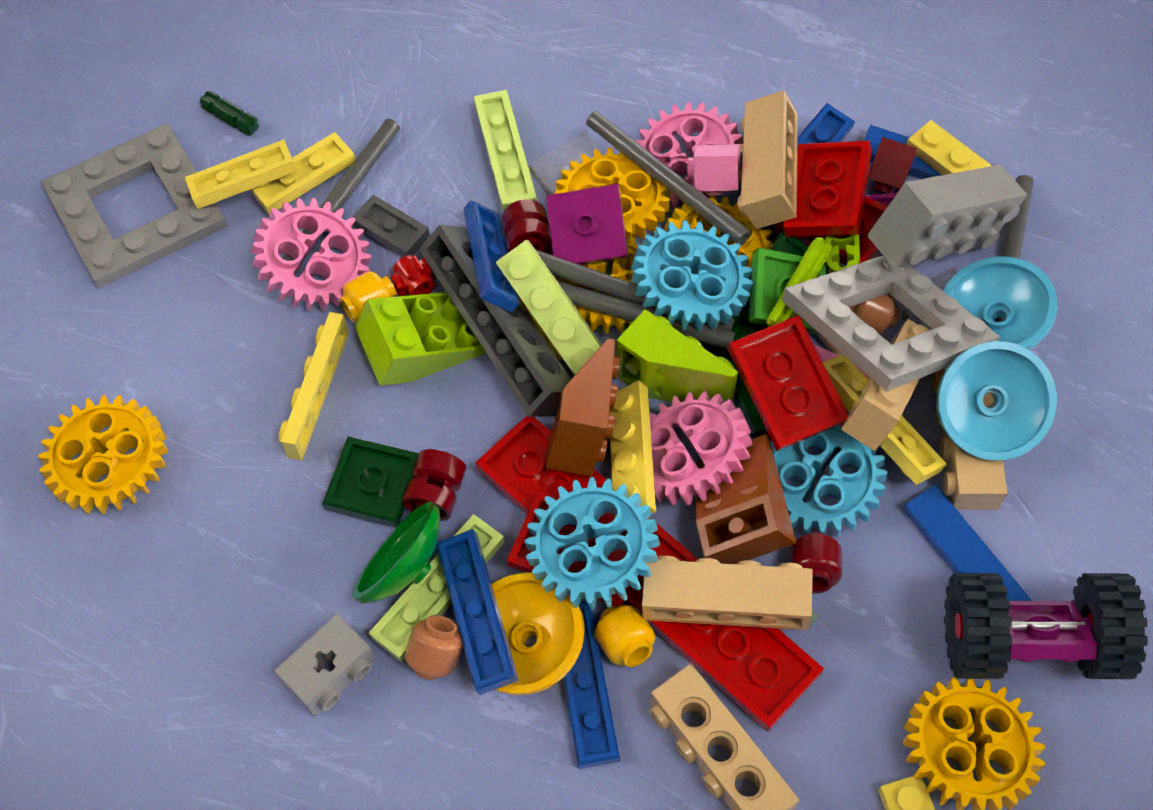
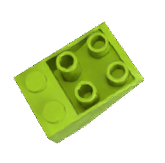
M447 292L367 299L355 325L357 334L380 386L414 382L486 354V351Z
M644 309L617 339L616 356L620 357L617 378L627 385L639 380L648 388V398L672 402L673 397L677 396L680 402H684L688 392H691L695 400H698L702 392L706 391L710 399L716 394H720L724 402L729 399L733 402L738 371L735 370L734 366L727 359L716 357L705 350L702 344L694 337L685 336L674 329L666 318L660 315L655 316Z

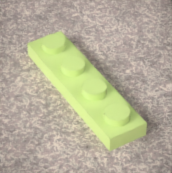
M507 90L474 96V104L503 212L510 204L518 200L529 199L537 201Z
M525 240L496 261V264L573 374L576 375L600 348L601 343L529 240Z
M473 514L454 536L474 529L478 534L487 564L505 543L504 536ZM439 554L431 561V569L425 578L418 584L413 582L368 633L370 639L400 662L405 659V650L413 626L418 621L429 616H442L452 604Z

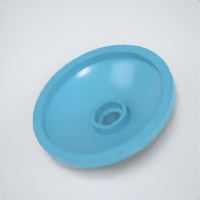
M990 257L973 262L957 272L943 290L948 296L956 299L972 315L984 321L991 330L1000 336L998 341L1018 344L1028 350L1046 337L1057 315V295L1049 277L1035 265L1018 258ZM998 317L1006 319L1002 322H994V320Z
M1004 341L980 343L960 353L946 368L937 391V412L947 436L961 450L986 460H1008L1032 450L1043 440L1051 428L1057 407L1055 383L1043 361L1027 348ZM987 393L993 396V403L989 407L983 404V397Z

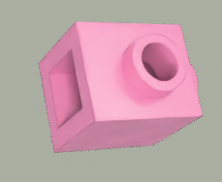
M740 144L696 146L693 158H688L687 168L688 179H694L695 188L698 191H704L706 195H721L725 191L739 190Z

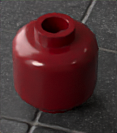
M810 532L796 539V544L791 545L790 563H796L803 568L812 569V593L827 592L839 583L842 578V548L836 539L821 532Z

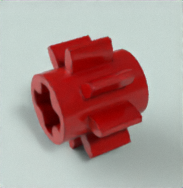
M407 255L398 260L393 267L394 274L390 276L399 296L430 294L435 286L433 281L437 279L425 258L419 261L414 255Z

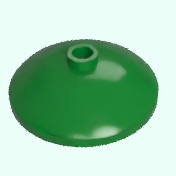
M432 502L422 504L410 513L385 539L361 572L354 586L352 597L361 604L374 603L399 593L411 582L418 584L425 578L431 569L428 561L438 541L440 512L436 505Z

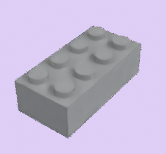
M1001 164L905 182L867 236L893 268L908 264L916 265L921 261L933 258L938 260L954 253L963 254L968 250L979 247L984 249L991 246L999 238V230L1019 213V206L1028 194Z

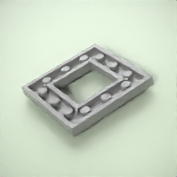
M168 123L41 181L98 289L227 227L225 218L216 203L200 209L196 208L185 177L197 173ZM154 169L177 210L113 240L90 198Z
M884 256L787 287L782 298L785 304L879 386H882L886 392L947 368L960 353L974 345L998 341L1000 338L984 321L972 315L956 299L948 296L933 284L928 277L919 273L909 264L893 268ZM889 293L930 326L932 330L891 345L874 328L870 327L852 312L849 307Z

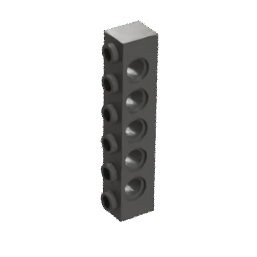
M439 224L419 251L528 417L556 416L562 391L571 381V378L520 303L511 313L481 299L467 228Z

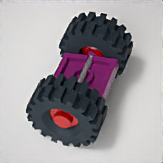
M953 573L948 580L949 585L946 587L947 599L944 602L946 616H944L946 633L944 635L945 642L948 645L946 652L947 658H950L949 666L953 670L954 677L957 679H1002L1004 673H1007V662H1010V659H1017L1023 662H1032L1036 659H1059L1065 662L1078 661L1079 670L1083 671V676L1089 679H1135L1137 674H1140L1143 669L1141 662H1145L1146 659L1144 646H1148V636L1145 635V627H1148L1147 618H1144L1143 615L1146 607L1144 600H1140L1141 589L1139 585H1135L1136 579L1130 576V574L1083 573L1082 577H1078L1076 580L1078 586H1074L1073 589L1075 599L1071 601H1009V599H1006V585H1003V578L998 576V573Z

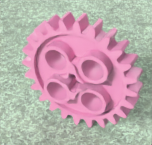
M690 102L686 103L684 111H679L678 107L673 105L672 114L670 115L660 110L661 120L657 122L649 118L648 122L651 129H640L639 132L642 140H636L638 144L678 175H688V156L682 153L679 142L673 136L674 134L679 135L691 158L694 156L697 145L743 143L742 134H738L736 122L730 124L727 113L719 117L716 106L707 113L704 103H701L697 110H692ZM701 132L697 136H689L692 133ZM671 149L667 153L659 154L662 150ZM740 153V169H742V164H743V163H742V160H741V159H742L741 153ZM686 176L684 180L695 187L694 179H688V176ZM700 191V192H701L702 194H704L706 197L710 196V195H706V194L704 193V191ZM671 192L670 203L672 209H675L682 200Z
M298 198L295 208H292L286 201L283 202L281 212L272 208L269 219L263 217L260 229H256L253 239L256 242L253 243L251 253L257 255L254 257L253 267L262 268L259 271L258 279H270L267 291L270 292L278 288L281 291L278 300L283 301L287 296L293 298L292 307L294 308L297 307L300 300L305 301L308 311H311L314 302H318L323 311L326 310L329 300L337 307L340 306L339 298L343 296L342 290L344 285L369 271L366 265L369 264L371 255L365 253L369 247V241H360L364 229H352L355 218L342 219L343 208H340L335 213L331 212L330 202H327L323 209L318 208L316 198H312L310 206L306 207L301 198ZM299 229H308L312 234H304ZM328 232L329 235L322 241L318 253L315 252L302 274L299 277H295L294 274L302 266L305 255L308 256L312 252L322 233ZM330 248H338L343 254L333 253ZM287 254L290 255L294 260L286 261L282 259L279 255ZM311 274H320L324 277L325 280L318 281L311 276Z
M703 391L698 400H695L693 394L688 392L684 402H680L677 396H674L672 406L667 407L663 403L659 404L660 413L658 415L649 412L654 489L657 502H661L667 497L670 504L674 506L679 498L682 497L686 505H690L693 495L697 494L704 502L707 497L706 491L712 489L716 494H720L719 484L722 481L728 484L734 483L730 476L732 471H744L739 460L750 459L746 448L753 444L748 435L751 429L741 409L735 408L732 400L729 399L724 402L720 394H716L710 399L706 391ZM676 427L681 428L705 465L704 468L699 469L675 433L674 429Z

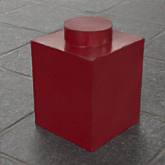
M882 137L867 177L869 181L875 182L873 189L884 193H893L895 189L900 190L908 178L917 154V148Z

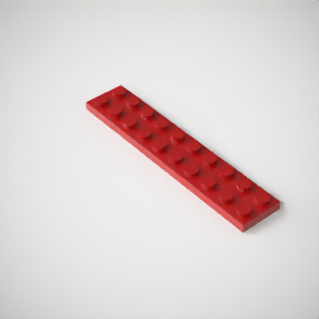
M528 415L475 462L476 470L526 515L538 491L561 498L558 487L562 486L570 493L573 491L574 480L580 483L582 489L588 487L590 476L546 469L551 431L535 417H528ZM594 469L592 477L595 479L597 488H602L607 479ZM612 513L604 514L614 518V514ZM657 524L658 530L651 534L658 535L660 546L650 548L656 552L657 557L672 556L679 559V561L696 562L698 558ZM638 575L637 578L641 589L638 591L630 586L627 591V600L623 602L626 605L636 607L643 615L644 576ZM646 620L658 634L767 732L796 703L824 670L819 663L777 628Z

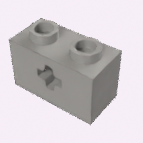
M336 614L276 668L274 672L282 684L315 717L321 710L327 711L332 708L340 699L341 691L352 681L358 682L363 679L371 670V663L376 659L370 646ZM326 664H328L331 667L335 666V668L331 672H329L326 669H322V667Z

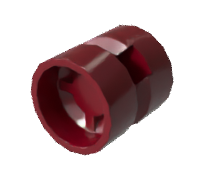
M529 199L518 200L510 204L504 210L501 217L508 253L525 240H529L534 249L552 255L553 248L549 220L543 205Z
M436 449L421 450L412 471L415 479H411L408 482L402 499L403 506L412 513L422 504L432 502L439 508L440 521L448 520L451 518L457 500L454 491H458L461 488L467 470L466 464L458 457Z

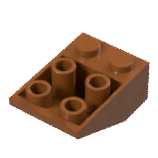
M607 338L563 389L549 438L546 469L592 477L596 462L603 463L607 448V440L604 438L611 439L615 424V415H610L609 408H614L618 386L612 385V379L617 378L620 357L614 356V339Z
M766 434L752 439L753 444L746 448L750 459L739 460L744 469L743 472L732 471L730 473L734 483L728 484L722 481L719 484L720 494H716L712 489L706 491L707 497L704 502L698 494L696 495V524L704 558L716 559L721 564H737L740 561L752 560L796 544L770 439ZM701 460L696 461L699 469L705 467Z

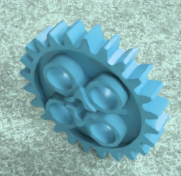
M683 220L681 229H677L672 222H669L666 232L660 227H656L654 235L650 236L647 234L643 244L638 246L631 267L634 270L631 282L638 284L635 291L636 296L646 295L642 306L644 308L653 305L656 307L655 316L666 314L668 316L667 320L671 325L675 320L681 321V328L684 331L689 323H694L696 330L701 332L705 322H707L712 330H715L719 321L727 325L732 315L738 316L750 296L749 292L753 281L749 278L753 270L750 267H745L748 256L737 255L741 246L739 243L730 246L727 244L729 234H725L720 238L715 236V226L706 232L703 231L702 222H698L695 229H690L686 220Z
M840 425L780 451H776L773 442L770 441L792 528L794 529L799 523L803 524L804 535L810 533L812 527L818 528V532L826 534L827 528L832 527L838 537L841 536V525L846 524L852 531H855L857 525L856 517L865 522L869 521L870 513L867 508L878 510L880 501L875 496H884L885 486L880 482L886 481L887 471L879 469L884 466L885 457L883 455H875L878 448L876 451L870 449L841 430L842 427ZM811 446H818L824 452L820 455H810L805 450ZM836 448L841 449L829 465V476L823 475L815 488L811 500L808 503L803 502V499L809 495L815 486V475L821 476L829 463L833 451ZM845 464H852L859 470L856 473L847 474L839 468ZM790 477H800L805 483L799 487H792L785 481ZM825 495H833L839 499V502L833 506H827L820 502L819 499Z
M590 477L588 487L583 489L580 483L574 480L573 491L570 493L562 486L558 487L561 498L556 501L546 496L545 500L549 507L548 510H534L540 523H528L527 525L530 533L535 536L525 539L528 550L533 551L526 555L530 566H536L532 570L535 579H544L541 585L546 593L556 588L555 596L560 603L570 595V601L574 608L579 606L583 598L587 600L591 610H594L598 598H603L607 607H611V595L616 593L624 601L627 600L625 588L629 585L639 591L641 586L637 576L650 577L652 575L650 568L645 562L653 563L658 560L656 552L650 549L660 546L658 535L651 534L658 530L655 519H648L652 515L649 505L640 506L641 498L638 493L628 497V490L625 484H622L616 491H613L611 479L608 478L602 488H597L594 477ZM612 513L616 515V518L608 524L598 523L599 518L604 514ZM569 524L577 526L576 530L569 535L558 534L563 526ZM623 531L628 532L626 536H622L620 534ZM596 538V545L589 547L588 540ZM559 549L564 550L561 554L557 553ZM615 550L627 552L626 556L620 561L613 562L607 559L611 552ZM576 561L587 563L586 567L578 573L568 572L569 566Z

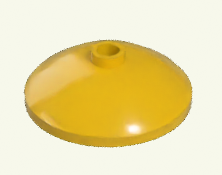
M533 573L509 575L492 584L519 679L517 682L496 689V691L509 695L538 693L559 682L575 664L584 640V620L580 607H573L570 595L561 603L557 601L555 596L556 588L546 593L541 585L544 579L536 580ZM531 636H537L536 643L531 647H526L527 639Z

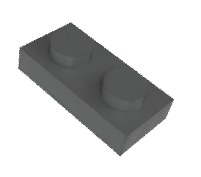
M372 195L353 216L355 218L353 227L364 229L366 235L402 257L413 255L430 236L427 226L375 195Z

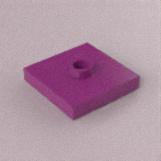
M618 184L546 196L553 256L579 265L629 258L621 193Z

